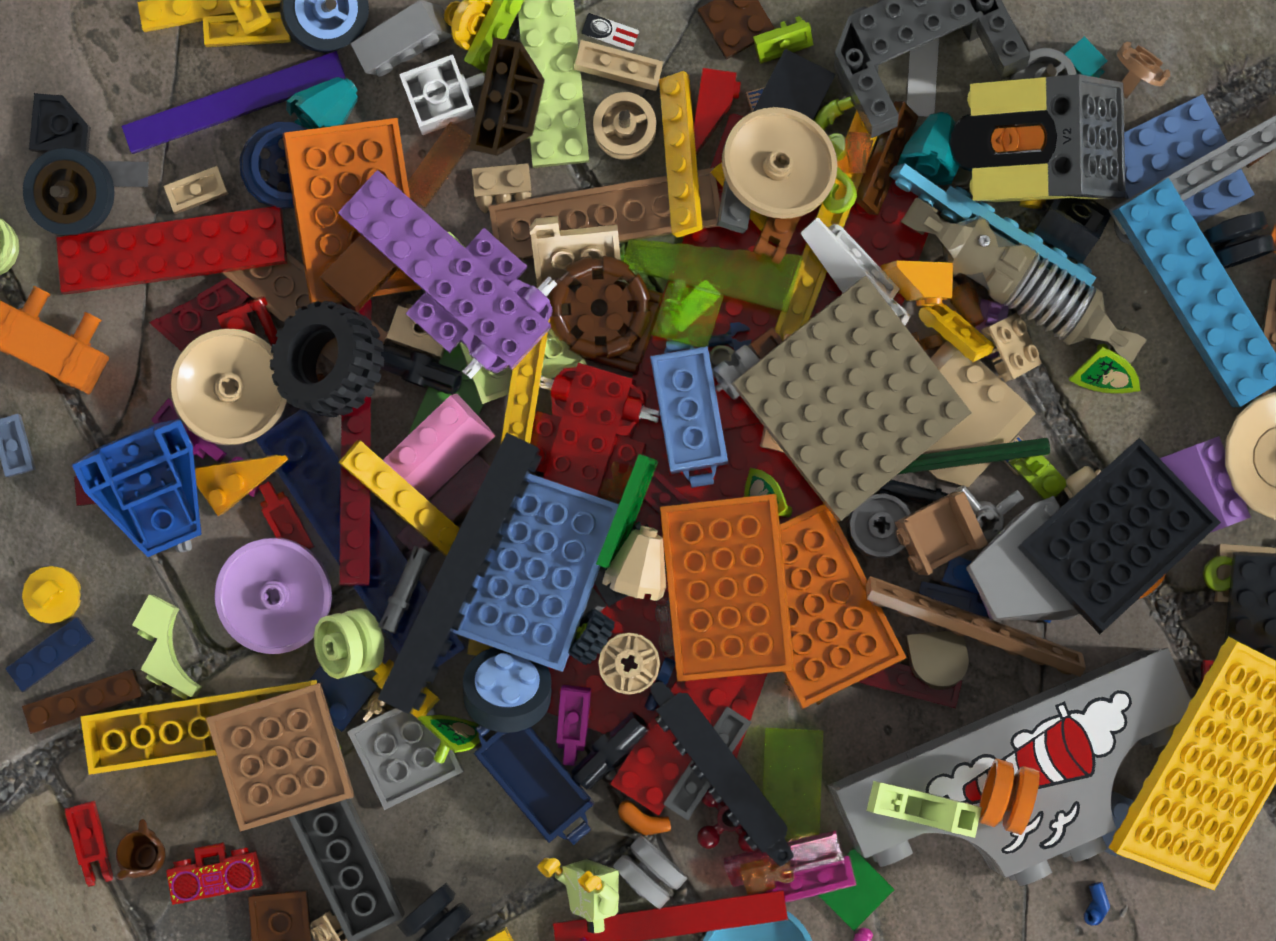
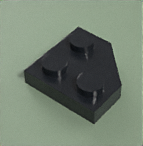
M34 93L29 150L46 153L55 149L67 148L89 152L91 128L63 95Z

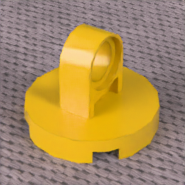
M494 0L454 1L447 6L444 12V20L451 26L453 40L460 48L469 50Z
M54 566L39 568L30 574L24 583L22 592L23 604L29 615L39 622L50 624L64 622L72 617L80 606L81 587L74 574L65 568Z

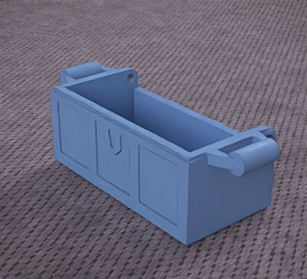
M688 337L666 341L664 354L650 356L670 472L671 474L683 472L690 481L691 488L714 484L713 478L717 466L728 464L708 346L693 348L689 343ZM710 467L712 469V473L689 477V471Z

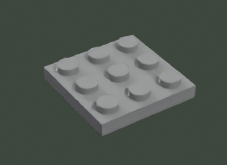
M397 708L347 731L384 810L464 772L456 754L451 749L444 763L434 761L433 757L441 740L412 714L405 713ZM432 708L426 716L437 715L434 708Z

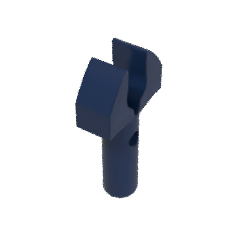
M740 322L730 323V329L725 334L698 337L697 346L700 348L729 345L735 352L743 345H749L752 339L739 342L736 339H732V337L738 332H749L750 328Z
M665 657L655 683L659 681L664 684L668 683L676 664L674 660ZM651 692L645 703V708L654 711L658 704L654 700V696L651 695Z

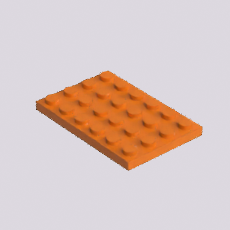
M398 118L283 133L310 303L316 301L321 303L324 301L342 302L325 285L320 276L361 235L338 212L366 181L378 170L410 198ZM398 269L372 297L420 290L422 288L401 269Z
M769 494L660 507L677 682L795 670L777 495Z
M822 504L780 524L795 669L782 672L802 710L907 657L882 608L867 600V579L839 523L826 505Z

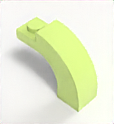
M873 781L866 811L975 838L982 807L909 788Z

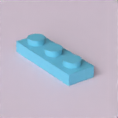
M905 163L894 166L889 174L891 178L896 180V186L906 192L911 191L919 196V199L940 211V216L950 223L955 224L967 220L973 212Z

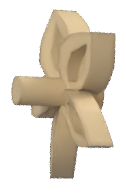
M377 691L373 693L368 704L362 707L367 712L363 717V720L366 722L373 713L382 715L385 712V709L381 707L385 705V702L377 699L379 696Z

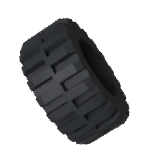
M316 301L308 304V308L302 306L295 311L296 315L294 317L290 315L284 321V328L279 329L276 337H278L276 344H272L271 353H273V359L270 360V369L274 371V374H272L274 385L278 386L277 390L281 397L285 398L294 407L326 417L347 415L353 411L352 407L358 409L365 403V397H370L373 394L375 383L380 381L382 376L379 374L380 367H384V357L381 356V352L384 351L383 342L378 339L380 333L366 316L340 304L330 301L322 303ZM336 337L338 342L336 364L327 377L318 381L316 375L318 356L322 348L331 339Z

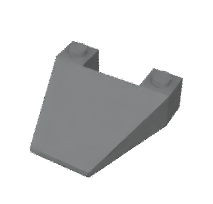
M1054 496L1034 503L1016 515L966 567L993 620H1070L1081 615L1018 549V546L1060 509Z

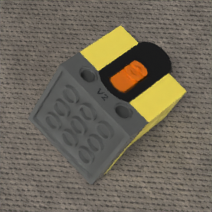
M1075 74L970 84L967 101L971 108V114L962 116L955 123L950 133L949 145L955 163L964 170L972 171L969 187L973 195V201L1010 202L1060 198L1093 200L1126 198L1123 82Z

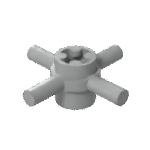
M965 485L960 486L956 490V492L965 493L986 539L995 538L1004 525L1003 515L1024 499L1022 494L1016 490L995 506L988 501L978 502ZM984 515L989 519L986 525H983V522L980 520Z

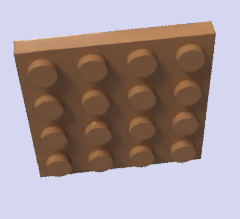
M321 683L206 718L240 832L354 797Z

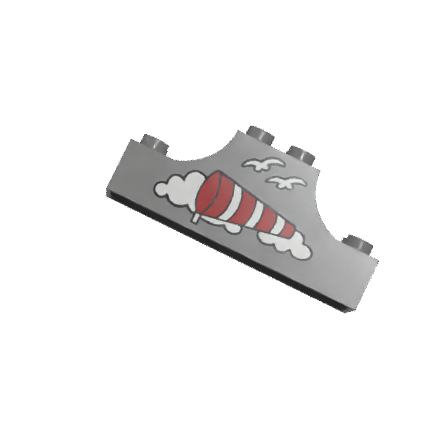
M1168 647L1143 648L1087 672L1081 677L1078 676L827 786L854 849L864 858L872 856L874 862H878L880 867L890 865L913 854L908 842L909 839L923 833L949 834L967 840L979 851L990 869L1005 878L1009 877L1010 881L1017 880L1018 885L1023 886L1051 874L1052 870L1047 860L1059 854H1062L1063 857L1071 856L1074 862L1093 857L1107 849L1102 836L1117 830L1111 811V792L1115 775L1122 760L1138 740L1142 746L1151 743L1154 748L1166 745L1173 735L1174 728L1185 714L1191 698ZM996 758L1013 763L1014 775L1022 766L1038 770L1040 774L1034 808L1029 823L1022 835L1004 830L1003 818L995 827L978 823L974 838L866 811L873 781L979 806L988 772Z

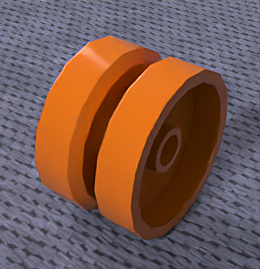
M996 758L990 767L979 804V807H982L979 823L995 827L1003 818L1004 830L1022 835L1029 823L1036 801L1040 778L1039 771L1022 766L1014 775L1013 763Z

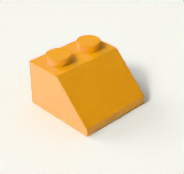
M897 260L880 266L886 275L898 286V292L907 301H916V306L918 307L942 305V300L952 298L953 263Z

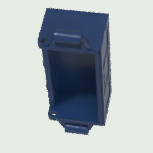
M481 725L475 728L479 733L482 746L473 754L548 843L559 836L575 845L592 830L588 825L585 812L595 802L531 727L517 732H497L488 741L483 736L490 730ZM581 817L584 821L566 836L563 831Z

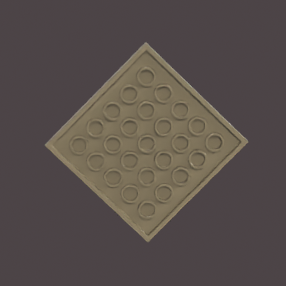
M867 276L858 280L731 383L837 521H842L972 413Z

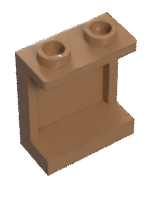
M952 492L894 522L898 529L896 530V536L901 545L906 546L910 555L908 562L913 571L918 572V575L928 576L933 573V569L967 551L980 549L988 545L964 492Z

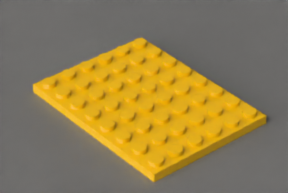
M1228 636L1225 644L1219 649L1218 656L1210 670L1205 674L1197 693L1190 700L1181 721L1174 728L1173 735L1165 749L1160 753L1152 772L1145 779L1136 800L1129 807L1128 814L1120 828L1114 833L1113 840L1108 847L1116 854L1215 890L1276 784V660Z

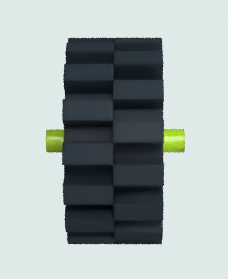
M595 608L588 611L585 617H582L568 654L584 665L590 664L607 644V639L612 635L611 631L614 629L615 622Z

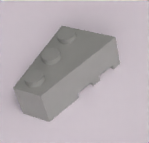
M419 0L350 44L365 73L380 77L391 72L393 67L406 62L416 55L452 38L451 26L445 22L444 11L440 5Z

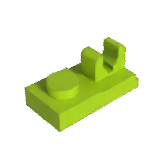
M798 16L795 17L796 23L787 26L785 21L780 23L781 28L754 36L756 54L760 64L781 57L785 49L796 52L813 46L809 22L806 23L805 20Z
M1044 456L1013 459L1008 462L1043 500L1052 496L1056 497L1067 486L1066 479Z

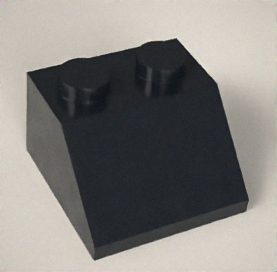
M1054 199L1040 220L1034 234L1041 237L1043 242L1052 244L1065 252L1069 258L1083 263L1100 239L1111 214L1109 209L1093 199Z

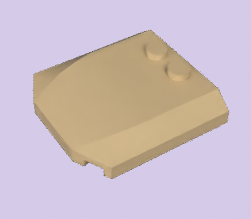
M946 341L930 358L972 413L923 454L1009 443L1036 414L1027 402L980 360L972 362L949 341ZM990 463L930 470L928 472L937 480L960 486L965 485L968 488Z

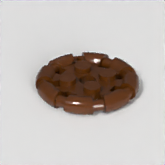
M602 255V258L591 259V256L568 265L565 268L567 271L560 278L557 277L555 279L557 286L548 295L553 309L549 323L557 339L560 342L563 340L570 347L568 350L589 359H596V356H607L608 359L628 351L633 347L631 344L638 336L642 337L650 319L651 311L648 310L650 296L642 277L638 273L634 274L629 269L630 265L610 256ZM592 270H603V278L592 279ZM619 277H622L627 282V285L622 290L614 283ZM576 278L581 285L573 292L568 286ZM597 299H602L607 304V310L602 315H595L591 312V304ZM627 301H636V311H628ZM570 303L571 314H562L561 304ZM625 323L630 329L622 337L617 330ZM575 325L583 331L578 338L570 332ZM595 336H606V345H595Z

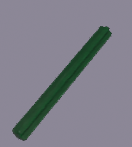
M1039 438L921 454L897 475L1049 455L1050 442L1048 438Z

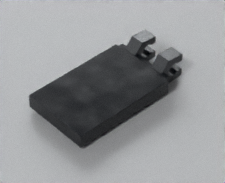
M785 49L753 112L764 108H786L800 112L813 120L836 74Z

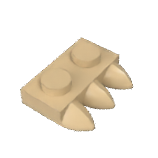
M529 163L472 169L474 197L482 212L487 213L489 211L493 197H495L497 204L511 202L512 195H514L516 201L531 199Z

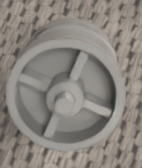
M743 345L731 355L730 362L724 360L712 369V373L718 382L715 389L718 392L723 389L732 399H736L740 395L731 383L759 361V358L748 346Z

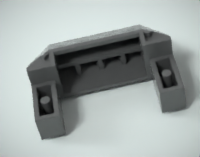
M879 0L873 6L868 8L863 6L852 12L847 19L835 51L834 68L846 98L851 97L871 138L896 128L899 117L878 75V66L962 27L969 42L980 38L1001 80L1028 67L1030 53L1002 0Z

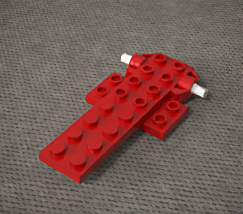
M578 363L577 367L563 368L555 379L541 375L540 381L544 383L540 382L539 387L551 391L552 415L536 411L530 444L540 449L538 455L542 456L536 471L543 472L544 479L599 497L601 491L622 497L639 454L644 455L647 445L632 439L634 430L642 418L657 423L659 418L652 415L660 416V411L645 407V392L635 386L636 380L581 363Z

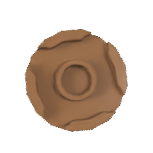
M1125 42L1117 51V56L1121 63L1130 70L1121 81L1123 82L1124 98L1127 99L1141 79L1159 87L1163 86L1169 79V69L1163 71L1160 68L1163 62L1142 46L1138 45L1133 49L1131 48V42Z

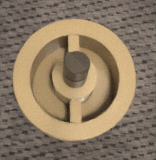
M620 92L610 95L600 103L594 114L593 128L595 140L604 153L615 159L631 160L643 155L651 147L656 135V116L653 108L644 98L634 93Z

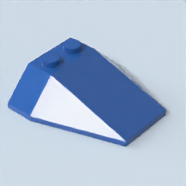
M181 419L156 423L97 448L72 464L84 492L147 557L202 534L193 444Z

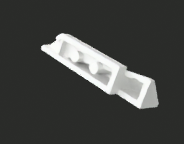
M816 218L801 232L805 241L842 293L862 277L867 276L898 318L906 325L911 315L893 299L899 291L898 286L841 226L833 224L830 227H826L819 218Z

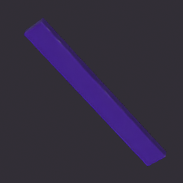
M335 51L122 125V129L130 152L135 154L287 101L295 93L335 77L345 80L346 76L338 53Z

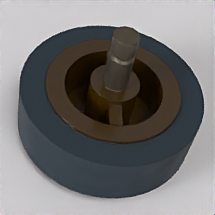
M61 148L48 151L32 163L24 178L23 199L29 215L40 227L55 234L78 235L96 229L108 217L114 203V184L108 169L97 157L82 150Z

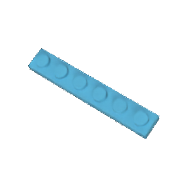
M950 186L946 193L973 211L969 219L981 216L989 221L991 230L1010 242L1030 246L1036 250V253L1039 252V259L1041 261L1048 258L1047 268L1050 269L1053 264H1057V274L1066 269L1067 275L1065 279L1067 280L1071 276L1076 275L1074 283L1076 286L1081 281H1085L1084 291L1091 287L1097 278L1091 274L1092 270L1086 265L1079 262L1074 264L1068 260V255L1056 247L1051 249L1044 245L1043 239L1032 232L1027 234L1018 228L1019 224L1011 218L1004 217L1003 219L994 213L995 209L987 203L973 201L970 198V193L958 186L956 188Z

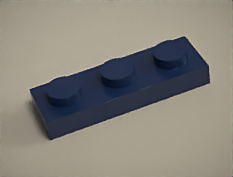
M76 617L5 669L21 692H25L95 640L79 617Z

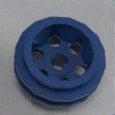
M274 122L257 130L245 142L239 158L240 176L246 190L258 202L270 207L294 208L285 150L279 147L278 143L280 139H283V133L308 130V128L293 122ZM263 148L267 149L270 153L268 159L260 157V152ZM277 159L285 162L284 168L287 169L285 174L277 171L279 167L275 164ZM261 170H265L269 177L267 181H264L261 177ZM279 182H284L287 185L286 192H280L277 189Z

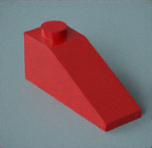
M709 68L702 69L694 122L696 156L730 110L732 100L739 98L741 82L735 81L736 72Z

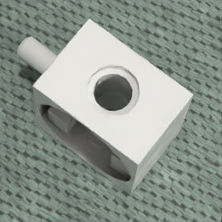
M453 54L399 74L422 135L476 116L469 98L471 95L469 89L483 85L485 74L482 72L465 79L464 74H460Z

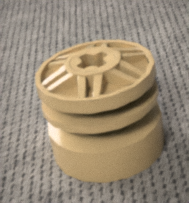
M625 633L619 634L607 642L600 653L598 664L600 675L607 686L618 693L630 695L641 693L653 684L658 676L660 660L658 651L651 641L639 634ZM630 655H633L635 657L634 662L638 664V667L636 669L631 668L629 672L624 671L625 665L621 663L622 658L628 659Z

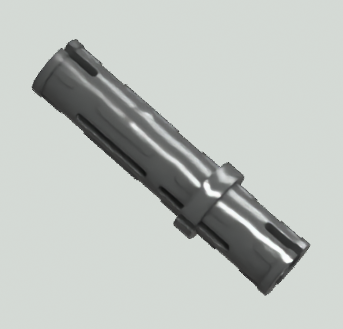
M417 546L413 547L393 595L387 599L389 603L378 627L391 633H396L405 610H409L410 604L408 603L431 556L430 552Z

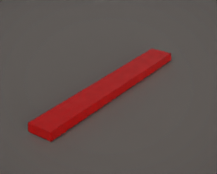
M783 889L666 906L661 909L652 908L617 913L614 916L604 918L605 930L600 933L587 932L586 918L553 923L555 941H579L583 937L587 941H644L788 920Z

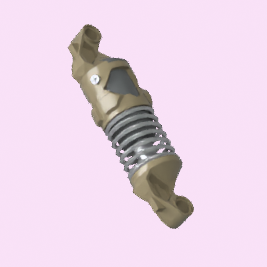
M915 198L901 222L921 235L925 232L935 234L942 244L944 262L953 263V275L956 276L958 273H961L985 287L988 291L987 294L1001 305H1008L1009 309L1017 306L1018 315L1026 312L1027 320L1035 318L1036 326L1044 324L1045 332L1053 330L1054 337H1059V340H1062L1066 345L1087 339L1107 341L1111 346V351L1125 358L1130 364L1133 362L1147 339L1126 326L1123 329H1118L1114 326L1105 313L1103 292L1098 288L1094 289V286L1089 287L1079 298L1086 285L1085 281H1081L1072 294L1068 295L1076 281V275L1071 276L1060 290L1059 287L1067 275V270H1062L1056 277L1057 264H1053L1050 269L1047 268L1048 258L1041 261L1039 259V252L1036 253V250L1030 246L1010 242L991 230L989 221L981 216L955 224L943 222L937 215V209L921 199ZM1045 308H1047L1049 311L1042 317ZM1054 314L1058 315V317L1051 323Z

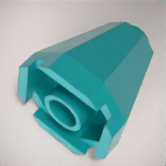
M335 77L295 93L287 100L286 110L290 116L293 113L296 114L298 117L294 121L296 124L308 129L344 125L358 100L356 94L358 90L351 80Z
M945 112L930 114L904 146L897 165L907 164L935 185L951 184L959 167L957 123Z

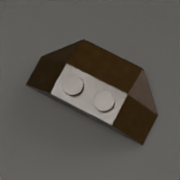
M493 38L469 147L471 151L498 156L533 136L545 79L522 43Z

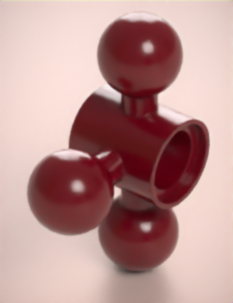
M707 790L702 798V802L706 806L715 807L719 811L717 816L718 823L715 826H704L698 831L697 841L700 846L706 849L716 847L720 841V834L723 831L738 834V844L744 852H755L744 840L743 837L747 833L741 825L728 827L723 823V815L729 809L723 801L717 803Z

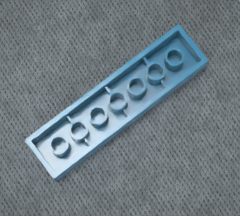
M1169 177L1113 210L1112 212L1126 232L1132 245L1232 407H1241L1276 385V352Z

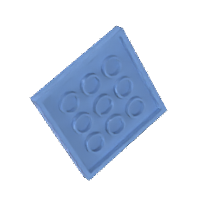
M1203 94L1124 132L1126 199L1133 197L1227 143ZM1239 169L1183 202L1198 224L1253 197L1255 194L1242 169Z

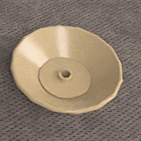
M1276 391L1256 398L1236 416L1226 438L1225 467L1234 491L1252 510L1275 521Z

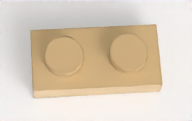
M218 166L164 186L175 214L229 194Z

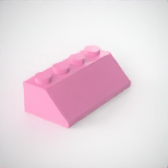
M456 393L450 395L383 461L429 500L496 435Z

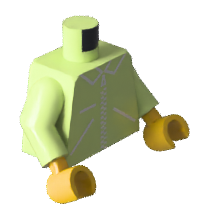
M544 858L537 866L538 870L546 877H551L555 873V878L566 885L570 910L573 914L586 918L587 932H603L605 930L604 918L614 916L618 912V870L588 859L560 867L561 864L558 859Z

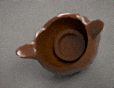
M144 819L139 821L138 830L127 833L119 842L116 850V860L121 871L116 876L117 880H123L126 877L138 878L153 875L161 869L165 862V847L155 832L147 828V823Z

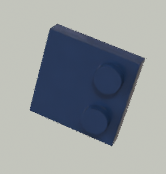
M321 665L309 680H317V684L321 683L332 723L341 732L346 729L378 687L376 683L363 673H356L340 679L330 677Z

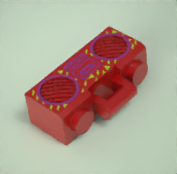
M224 842L194 848L196 863H191V858L173 862L174 867L166 870L172 905L255 889L263 885L257 851L249 852L248 847L231 850V856L227 857ZM219 855L220 862L204 864L203 858Z

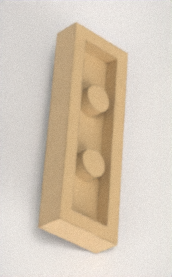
M581 40L574 70L656 91L663 61Z

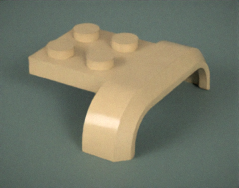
M558 216L536 218L529 227L537 288L548 276L552 278V281H555L557 277L560 278L567 271L565 268L568 265L584 257L591 256V259L602 258L603 255L621 260L617 225L560 231ZM592 270V279L603 278V270ZM575 278L569 285L581 283ZM561 304L562 314H569L568 304Z

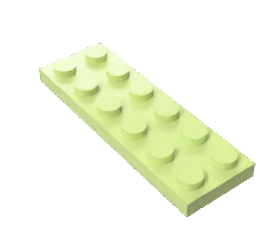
M524 0L518 12L520 40L545 79L533 136L530 137L533 168L589 163L581 71L574 70L578 53L574 0Z

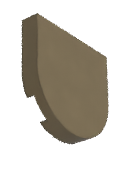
M952 631L906 635L905 643L912 673L916 678H919L930 688L936 690L950 689L963 679L969 665L964 636H958Z

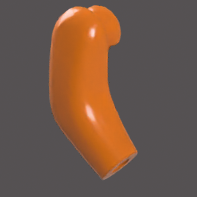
M629 800L620 803L618 809L620 819L638 833L654 835L671 831L668 816L655 817L646 815Z

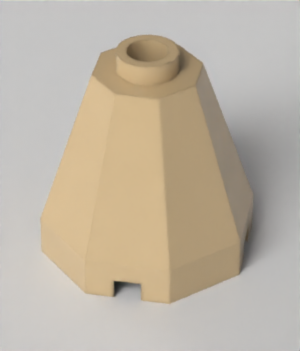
M641 526L640 530H633L611 562V567L605 571L602 583L604 585L611 583L610 589L635 598L644 599L645 593L651 594L650 600L657 601L662 598L666 588L663 538L657 535L658 531L647 526Z

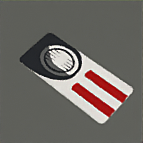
M589 13L581 33L632 51L639 30Z

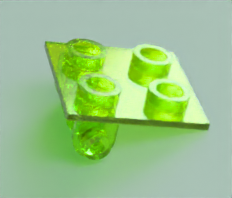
M676 279L675 283L669 282L652 335L696 347L708 346L724 296L687 287L686 282L681 279Z

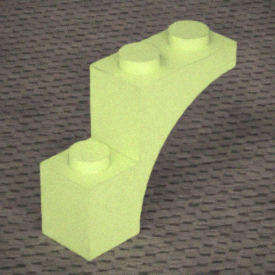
M148 595L132 626L139 629L137 634L150 641L157 638L141 670L147 673L146 679L159 686L163 682L173 687L171 692L183 699H187L188 696L197 697L202 686L194 682L184 672L177 660L173 647V627L179 608L155 595Z

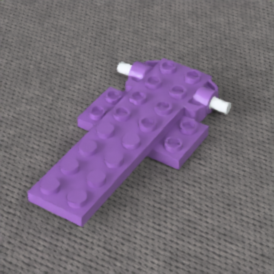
M378 170L338 212L342 218L425 291L406 312V315L449 353L462 342L468 348L469 354L473 358L467 367L462 370L470 379L481 367L493 373H498L507 367L513 370L550 330L551 324L549 319L553 309L550 300L546 296L557 286V283L548 276L536 288L533 285L518 280L527 269V265L485 228L465 248Z

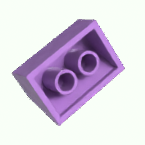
M1219 436L1160 458L1221 522L1211 532L1251 518L1246 503L1233 489L1225 467V450Z

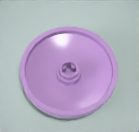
M263 538L250 542L236 550L221 568L215 587V605L224 628L241 645L265 654L290 652L313 639L316 624L320 618L329 615L332 602L330 580L321 561L308 548L284 538Z

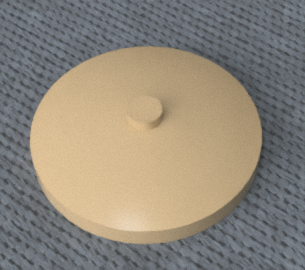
M773 107L756 110L743 117L733 127L723 148L722 167L727 184L743 204L759 214L786 219L805 215L816 209L826 199L837 176V157L828 135L815 121L800 112Z
M239 329L214 330L193 340L177 359L170 383L173 406L185 426L200 438L220 445L244 444L259 438L270 430L280 418L287 402L278 393V386L274 385L272 374H274V371L270 369V360L273 359V353H271L272 346L257 335Z

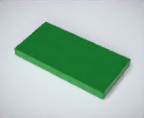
M642 454L638 455L598 557L597 565L604 568L611 567V562L631 534L658 460Z

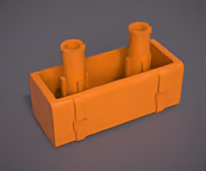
M33 286L26 303L19 310L0 300V351L7 355L10 354L59 379L60 382L90 395L109 360V356L91 347L89 343L102 320L85 312L74 335L70 334L69 336L40 321L38 317L45 302L50 297V293Z

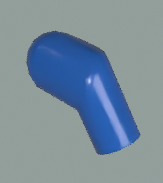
M1103 882L1089 885L1093 900L1084 913V920L1091 926L1100 924L1110 909Z

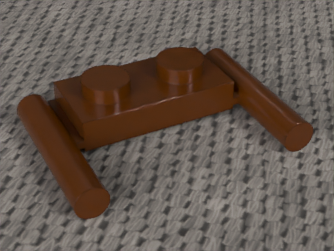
M619 280L614 282L621 290L627 285L626 282ZM648 289L650 300H648V310L651 311L650 319L642 337L638 336L631 344L632 348L621 355L608 359L607 356H596V359L582 358L637 374L639 363L643 360L660 310L659 304L662 302L663 293ZM630 300L628 311H636L635 300ZM623 323L619 334L623 337L630 328Z

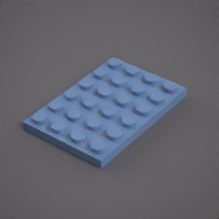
M529 474L526 482H529L528 489L522 499L517 497L513 508L517 509L510 525L504 524L500 532L504 538L498 550L491 551L487 561L491 562L490 567L484 578L479 576L474 586L478 588L477 594L471 605L465 604L462 614L465 615L464 621L459 630H453V633L563 672L569 656L568 652L576 637L577 629L600 566L596 563L619 504Z

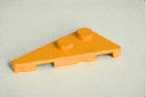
M271 455L264 458H250L202 467L196 466L197 487L217 516L225 514L283 465L288 458L286 455Z

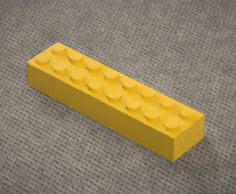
M317 680L81 716L88 773L91 775L215 756L217 753L206 718L315 685Z

